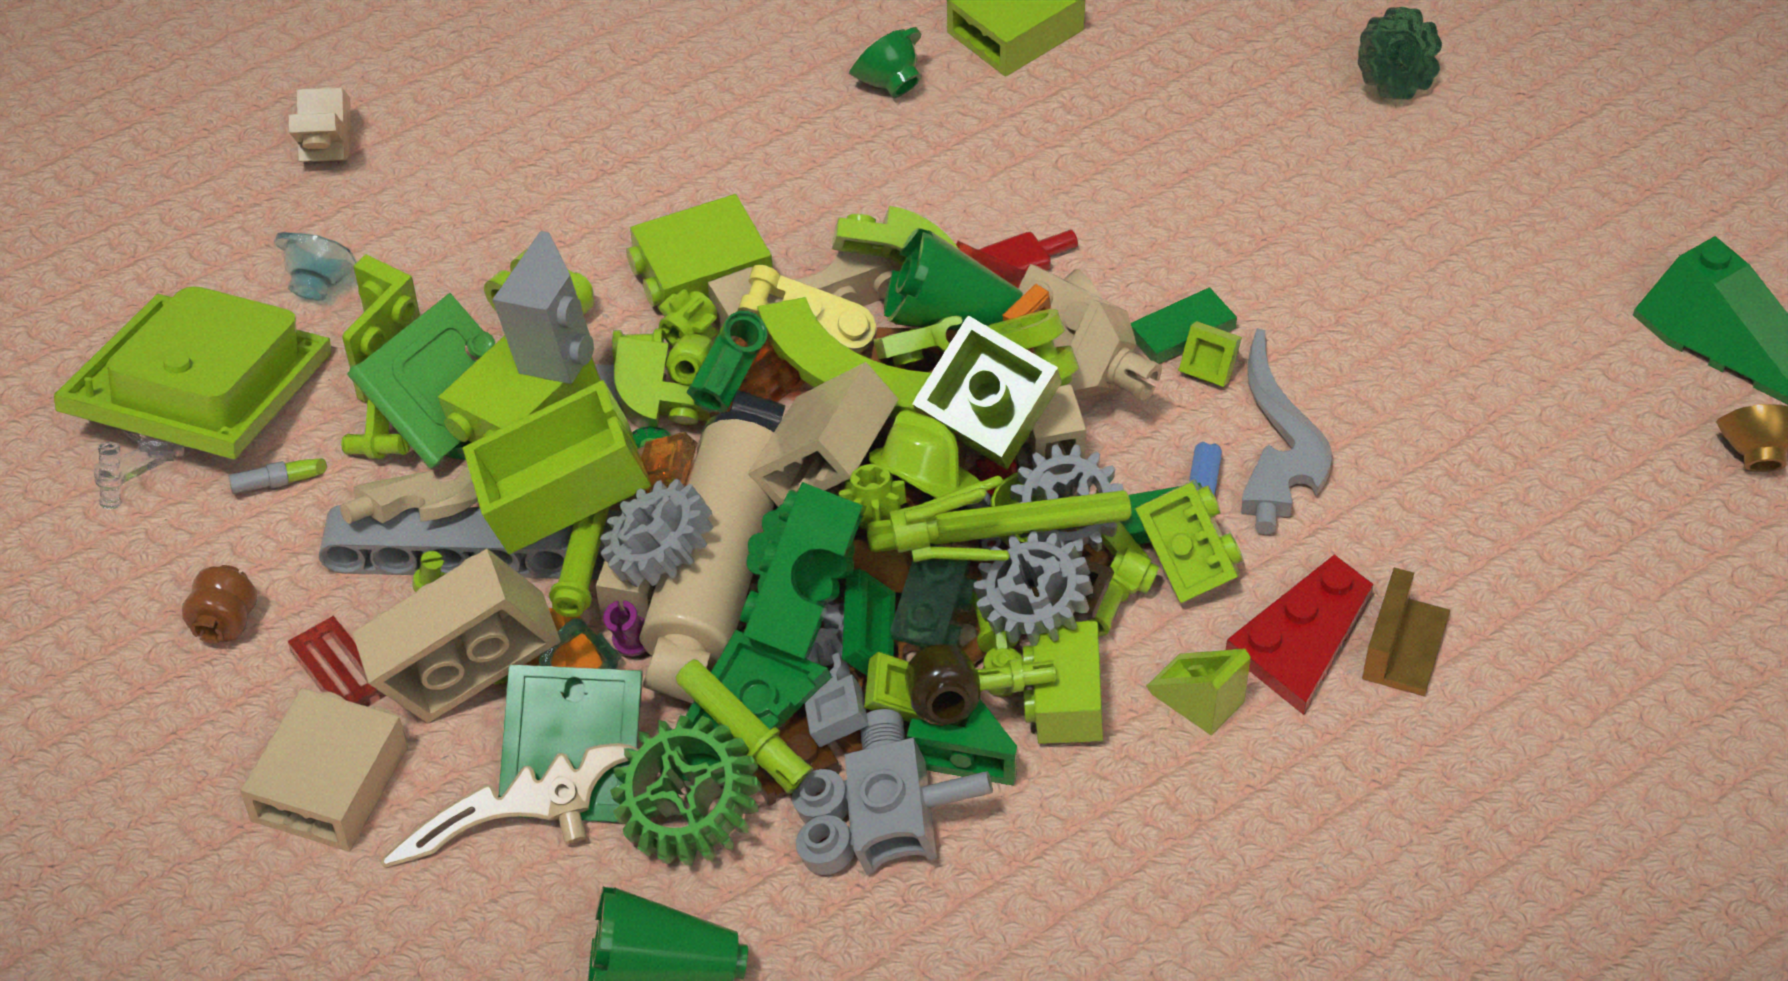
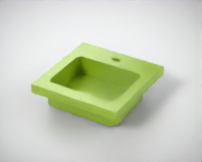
M196 286L183 288L173 297L157 293L54 394L55 410L235 460L331 355L330 338L297 330L295 314L285 308Z

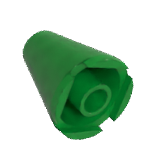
M916 228L906 240L899 254L907 257L900 272L893 270L884 301V316L889 317L887 321L896 325L920 328L936 324L941 319L950 316L962 317L963 323L967 316H970L983 325L989 326L1002 322L1003 314L1023 296V293L1020 289L932 231ZM963 323L950 326L947 330L958 331Z
M602 887L595 920L599 921L595 939L592 938L587 981H734V978L744 979L748 959V945L739 944L737 931L616 887Z

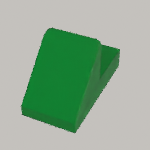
M979 699L977 708L968 717L966 727L932 725L924 720L911 718L907 739H915L925 759L927 771L961 777L988 771L991 782L1015 785L1017 745L981 699Z

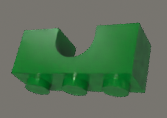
M804 482L801 483L798 492L792 489L788 491L778 518L786 522L779 543L773 540L769 541L759 566L760 571L767 573L759 593L750 591L740 615V621L747 623L743 636L797 657L809 658L828 607L811 601L802 594L796 581L797 567L808 553L819 549L848 557L867 506Z

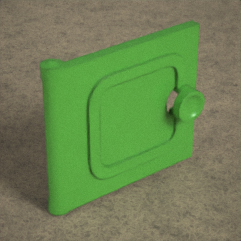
M451 293L447 294L363 362L351 366L347 373L348 377L371 400L422 458L429 469L439 466L443 457L462 442L447 430L444 424L446 417L438 396L476 362L467 355L465 345L470 354L475 358L482 357L495 345L492 335L482 330Z

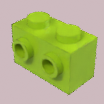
M1098 621L1076 622L1077 627L1074 630L1062 624L1057 628L1059 640L1053 642L1046 632L1039 635L1037 646H1023V664L1053 660L1056 671L1055 683L1034 684V690H1024L1025 722H1036L1038 744L1103 741Z

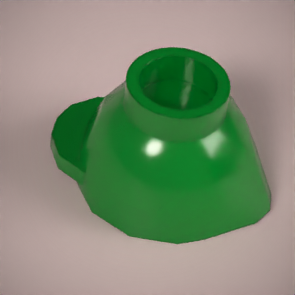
M911 27L907 30H895L881 37L860 55L850 69L849 74L875 88L887 89L893 98L902 96L914 88L922 77L916 69L918 58L914 47L921 38V32L917 27Z

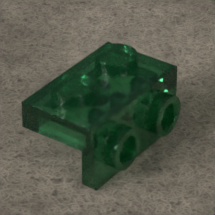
M930 543V546L932 547H944ZM928 559L919 562L912 561L890 629V637L896 641L919 646L920 650L937 644L954 645L959 648L963 627L956 625L961 609L970 611L975 596L974 582H977V580L970 578V560Z

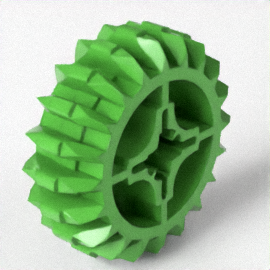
M680 714L676 728L672 730L666 721L658 720L657 730L659 734L652 738L648 733L639 731V740L643 746L638 751L633 748H624V756L630 761L629 766L613 768L614 776L623 783L610 789L611 798L620 804L613 810L614 817L620 824H626L623 828L624 836L631 843L638 842V849L646 856L651 857L657 852V857L660 861L670 865L678 855L679 860L684 865L692 866L696 852L699 851L707 861H714V845L720 842L726 849H733L734 842L729 834L734 829L739 832L749 833V825L742 818V815L758 812V804L749 797L762 791L761 782L757 777L751 776L758 770V764L752 756H746L748 747L742 738L733 739L730 728L724 724H720L714 729L712 721L701 716L695 726H693L688 716ZM706 754L719 758L721 762L711 766L707 762L699 765H689L684 759V755ZM664 766L661 777L652 784L660 769ZM681 773L694 785H687L691 789L690 793L686 795L690 807L678 795H684L681 789L686 786ZM721 796L715 808L708 814L710 804L714 799ZM661 814L666 818L679 814L687 820L689 826L680 828L663 827L653 823L651 818Z

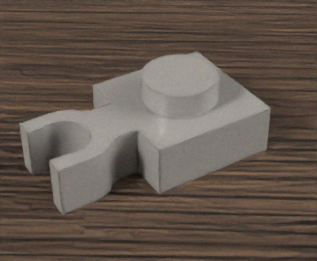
M839 652L832 655L834 666L830 670L832 678L805 703L809 732L819 747L869 726L866 709L864 708L862 688L854 676L850 675L849 666L842 660Z

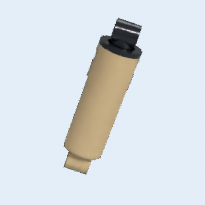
M737 389L730 412H722L715 415L704 425L697 446V457L690 467L685 486L693 485L712 510V514L707 519L713 525V529L705 534H701L707 545L705 548L694 549L691 552L694 560L691 565L683 563L679 567L676 566L677 576L671 578L666 572L661 574L655 586L639 636L641 644L652 656L642 687L693 703L694 699L677 684L676 675L692 659L698 660L709 671H712L735 632L753 572L747 568L746 564L749 554L748 540L754 534L763 533L762 518L767 512L775 510L776 507L773 500L753 480L748 472L780 424L786 405Z

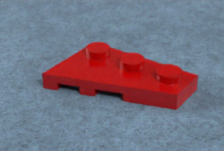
M1334 554L1227 639L1226 650L1246 649L1251 657L1249 672L1304 715L1312 702L1313 694L1321 680L1324 681L1331 669L1333 659L1343 641L1348 639L1369 602L1374 584Z

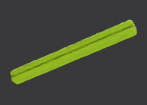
M1121 490L945 512L935 516L940 539L930 541V545L1024 534L1035 530L1040 532L1126 521L1131 516L1130 498L1126 491ZM890 519L872 521L867 524L866 531L870 551L896 550Z

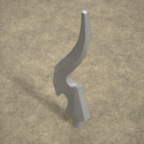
M1257 328L1248 359V384L1259 407L1292 448L1289 451H1278L1270 445L1266 446L1243 492L1241 513L1256 515V531L1260 534L1268 535L1276 530V517L1291 516L1292 497L1289 488L1292 485L1306 484L1312 487L1316 496L1319 494L1330 473L1332 453L1329 442L1323 433L1293 405L1276 383L1267 361L1265 330Z

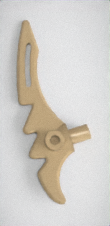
M619 743L589 747L586 749L578 769L573 768L566 754L559 753L555 756L540 780L536 779L532 767L525 766L520 770L502 797H498L494 788L488 784L465 795L438 812L405 837L382 858L381 864L383 867H390L434 854L446 842L464 830L486 821L504 817H535L548 821L559 819L565 844H573L585 840L587 837L580 813L589 810L590 796L595 784L610 768L629 761L624 756V748H633L636 751L639 749L631 745ZM470 808H475L474 813L454 823L423 847H417V844L434 830Z

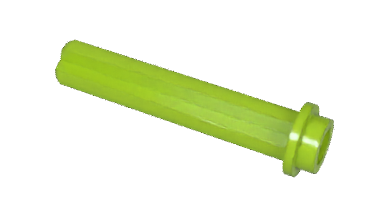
M610 506L573 524L559 581L551 587L549 592V599L552 602L553 609L562 616H580L591 605L592 595L589 592V586L601 543L600 538L603 535Z

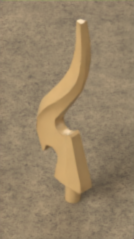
M466 465L457 478L446 482L436 480L433 471H427L354 486L355 499L342 504L340 511L343 519L348 524L368 516L381 523H385L407 509L419 508L420 522L452 517L466 511L478 499L468 465Z

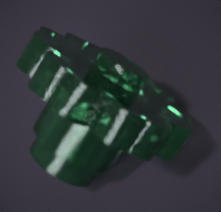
M1390 7L1386 10L1384 16L1372 17L1369 20L1366 29L1360 35L1361 44L1358 50V66L1362 71L1365 84L1377 85L1378 94L1382 98L1398 100L1412 99L1416 90L1429 89L1433 78L1437 76L1440 70L1439 62L1435 56L1441 51L1442 41L1438 36L1435 23L1423 22V15L1419 9H1409L1406 7Z

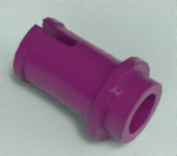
M623 600L625 610L622 609L619 601H614L608 605L603 615L604 624L612 632L613 645L619 653L625 656L633 657L643 654L646 650L641 644L639 636L645 619L638 615L636 608L629 601Z

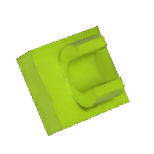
M1196 321L1190 327L1178 371L1224 387L1230 382L1242 337Z

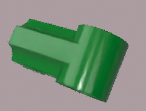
M737 311L726 319L687 390V394L694 400V404L709 413H722L728 410L737 389L741 386L752 363L766 342L768 335L767 327L763 320L755 313ZM731 336L740 337L746 342L748 347L737 345Z

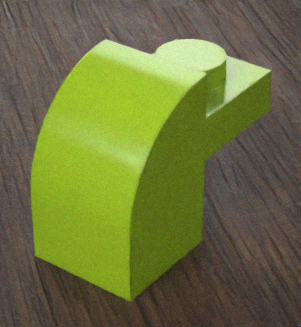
M619 336L614 363L615 392L621 410L632 423L640 428L646 426L659 427L660 415H667L670 421L683 425L698 424V420L708 421L710 419L711 413L695 405L694 400L687 394L690 385L666 382V360L669 354L668 343Z

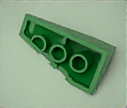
M1716 236L1679 255L1637 305L1633 316L1666 345L1680 352L1687 347L1710 358L1708 366L1720 372H1724L1728 367L1752 379L1753 388L1788 405V313L1751 265Z

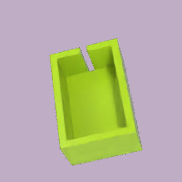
M604 380L462 447L482 516L509 555L633 496L640 488L645 490L651 487L641 456L637 451L638 448L628 420Z

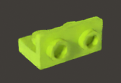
M1193 479L1183 486L1135 508L1180 603L1238 577L1240 572L1236 564L1244 561L1232 533L1222 535L1214 519L1215 516L1221 514V510L1209 485L1200 488L1196 479Z

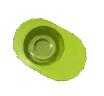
M910 410L901 411L896 416L884 447L874 449L869 453V461L872 464L884 466L891 474L897 475L936 498L980 482L975 476L959 466L955 434L936 419ZM980 499V500H977V501L968 503V505H969V504L979 503V502L982 501L983 499Z

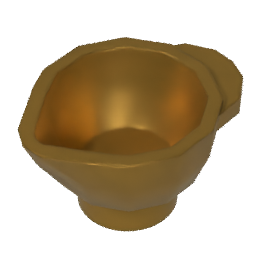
M1761 404L1742 407L1717 419L1716 423L1722 434L1734 449L1744 456L1745 469L1753 472H1771L1787 466L1788 406Z

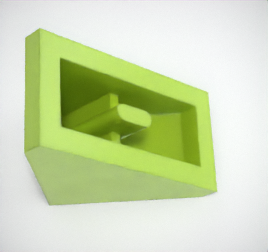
M1246 649L1180 653L1146 687L1157 699L1212 736L1245 702L1251 657Z

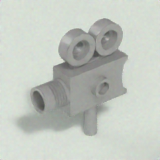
M889 709L871 711L867 713L869 726L860 729L862 750L845 754L847 780L843 781L842 777L832 770L819 769L807 775L800 786L793 791V805L805 823L796 838L797 852L805 866L811 872L819 875H830L841 871L851 862L854 854H856L867 875L875 873V870L885 862L899 857L921 855L927 857L928 860L936 859L931 808L993 793L988 771L928 785L925 759L914 738L905 740L902 716L898 712ZM848 811L850 827L842 820ZM828 837L824 842L818 843L821 839Z

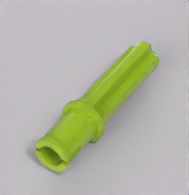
M692 659L680 669L676 675L677 684L719 725L724 724L728 726L733 738H742L748 747L747 756H752L757 764L764 768L787 794L797 789L804 778L812 772L813 768L779 737L781 731L777 727L770 730L698 660Z

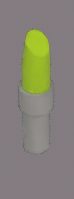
M323 458L304 459L288 463L281 461L266 464V467L229 474L232 494L265 487L273 489L288 486L290 482L305 480L323 474L326 471L327 463Z

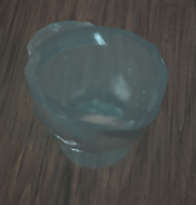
M280 232L274 239L276 247L284 251L285 269L291 277L288 289L295 295L305 299L325 300L328 289L345 279L354 270L353 266L357 263L353 253L348 248L336 241L318 235Z

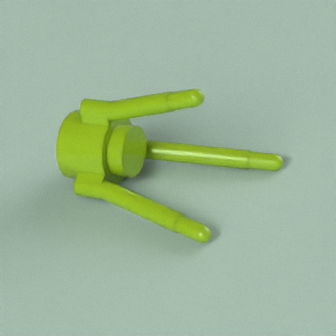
M995 476L917 506L890 511V524L897 552L911 551L914 562L928 559L1007 561L1010 558V554L1006 550L930 546V541L940 539L936 515L983 499L986 496V491L1002 485V477Z

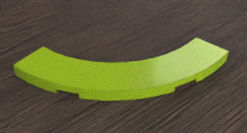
M806 297L757 306L758 316L767 327V339L772 348L781 359H786L788 363L799 371L800 378L815 388L867 362L899 399L888 417L896 418L899 412L904 410L916 412L912 403L932 372H920L888 366L854 352L835 339L819 323Z

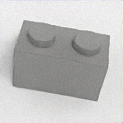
M540 231L493 298V303L518 373L572 384L582 367L590 361L595 349L594 342L590 336L582 312L581 302L577 297L570 273L550 233Z

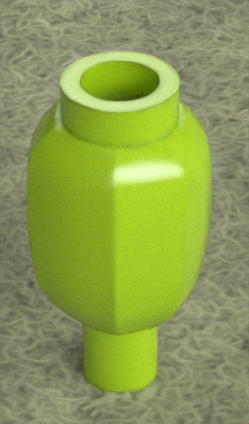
M687 334L674 345L666 360V368L674 382L691 385L713 345L712 339L704 335Z

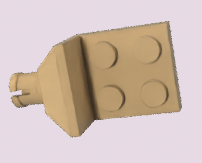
M1030 264L1018 289L1024 295L1032 286L1038 284L1049 291L1051 309L1058 310L1065 331L1060 336L1053 339L1055 347L1071 346L1079 365L1077 371L1071 374L1073 380L1067 384L1072 385L1075 397L1086 400L1115 390L1116 386L1132 393L1134 397L1142 401L1146 400L1153 393L1156 386L1138 378L1137 374L1147 379L1150 377L1159 381L1162 374V366L1134 353L1137 344L1128 312L1036 265Z

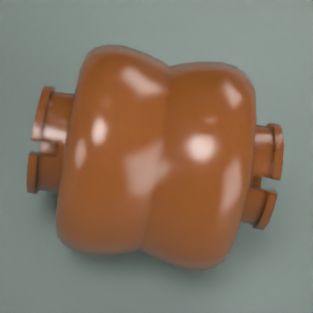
M230 565L212 566L201 570L195 577L192 593L182 605V618L195 637L201 636L199 640L213 644L228 642L237 639L244 632L247 624V615L252 611L257 602V590L243 571L241 573L238 572V568Z

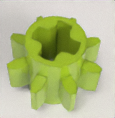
M683 289L677 295L672 293L658 307L665 315L659 321V328H663L664 339L673 347L687 334H699L712 339L718 333L711 325L717 319L716 307L701 292L692 291L689 294L686 289Z
M867 464L855 469L850 479L844 481L845 490L839 492V496L867 506L859 525L863 529H867V524L872 521L890 519V511L901 509L900 505L907 503L904 481H894L893 474L887 468L878 464Z

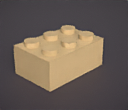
M485 549L479 554L467 558L455 569L434 582L422 586L410 597L389 610L377 614L371 621L352 632L368 684L426 723L433 721L508 675L509 664L524 665L561 642L543 592L489 549Z

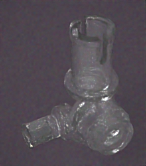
M124 429L125 436L130 441L138 443V449L120 456L121 449L118 443L108 441L100 444L98 447L99 465L94 471V481L100 487V506L105 509L118 508L122 503L120 488L126 481L165 462L174 461L175 457H184V446Z

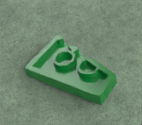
M735 630L711 673L770 730L774 727L779 728L832 678L828 668L743 636V632ZM694 700L686 714L692 721L693 726L703 716L712 721L714 729L718 727L719 724ZM706 754L684 755V759L689 765H699L707 762L711 766L721 762L719 758ZM664 766L660 769V772H659V773H660L661 775H662ZM681 773V774H682V777H683V780L685 781L686 787H688L687 785L694 786V785H693L691 782H689V780L683 775V773Z

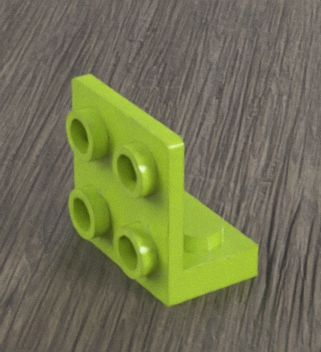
M367 254L353 266L364 313L342 336L349 367L363 362L420 317L412 276ZM353 382L357 399L367 403L368 397Z

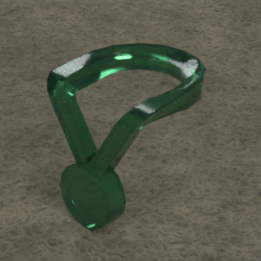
M575 618L557 631L561 642L540 655L539 666H552L553 655L558 648L580 634H584L597 647L605 659L597 669H616L618 661L622 656L602 632L596 635L582 619Z

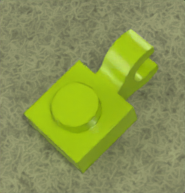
M945 317L930 326L873 339L878 359L892 357L894 366L924 359L922 349L934 346L942 353H945L950 345L946 339V331L950 326L963 323L962 317Z

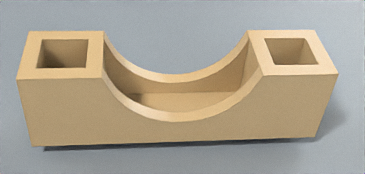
M838 251L834 261L823 271L806 278L793 280L866 306L885 299L893 270L900 272L902 265L885 257ZM753 267L708 282L709 299L717 310V319L714 322L719 330L731 314L737 312L742 296L749 294L751 284L748 279ZM769 294L767 302L769 304L781 302L783 298ZM731 336L737 345L748 347L746 342L740 337Z

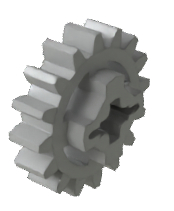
M1074 444L1070 455H1062L1059 446L1053 445L1051 458L1045 460L1038 452L1032 455L1033 471L1020 466L1018 469V480L1023 485H1011L1010 499L1019 503L1032 502V496H1035L1037 501L1072 497L1076 490V496L1089 495L1092 484L1096 486L1099 493L1121 491L1124 488L1123 484H1110L1115 477L1116 469L1113 465L1103 469L1098 468L1100 459L1098 452L1095 451L1086 460L1080 457V445ZM1069 472V473L1054 475V474H1056V473ZM1112 522L1037 532L1040 542H1045L1052 532L1056 533L1062 547L1072 542L1076 546L1079 557H1082L1083 545L1089 544L1091 548L1098 552L1102 549L1101 533L1114 537L1117 531V524ZM1076 528L1081 529V530L1073 531V532H1063V531H1066V530H1071V529H1076ZM1029 533L1019 534V536L1025 538L1029 536Z
M675 479L668 488L661 480L656 481L653 491L648 494L640 488L637 490V500L634 498L630 502L623 501L620 504L622 509L620 517H610L607 520V523L613 530L601 535L600 540L606 546L601 551V556L607 561V565L622 582L628 579L633 586L638 587L646 578L654 586L657 585L660 575L665 572L671 578L677 576L676 566L679 567L683 563L691 565L694 562L691 552L694 549L706 547L707 543L701 537V534H705L713 529V525L707 519L712 514V510L693 485L689 484L684 487L679 479Z
M1036 530L1030 531L1028 541L1021 544L1014 535L1009 536L1010 548L1006 551L1009 552L1010 558L1007 561H995L993 564L980 563L978 566L983 580L974 582V589L978 599H980L976 603L983 618H987L991 630L995 634L1005 629L1008 640L1011 643H1015L1022 634H1027L1031 646H1037L1039 635L1046 632L1053 642L1059 640L1057 628L1063 624L1067 628L1074 630L1077 625L1073 613H1087L1089 610L1085 596L1093 593V586L1088 576L1090 571L1084 557H1079L1074 543L1069 542L1062 547L1056 533L1052 532L1045 542H1040ZM994 546V547H993L992 549H990V550H1002V549H1000V548ZM1028 579L1033 580L1040 594L1039 597L1034 596L1028 584Z

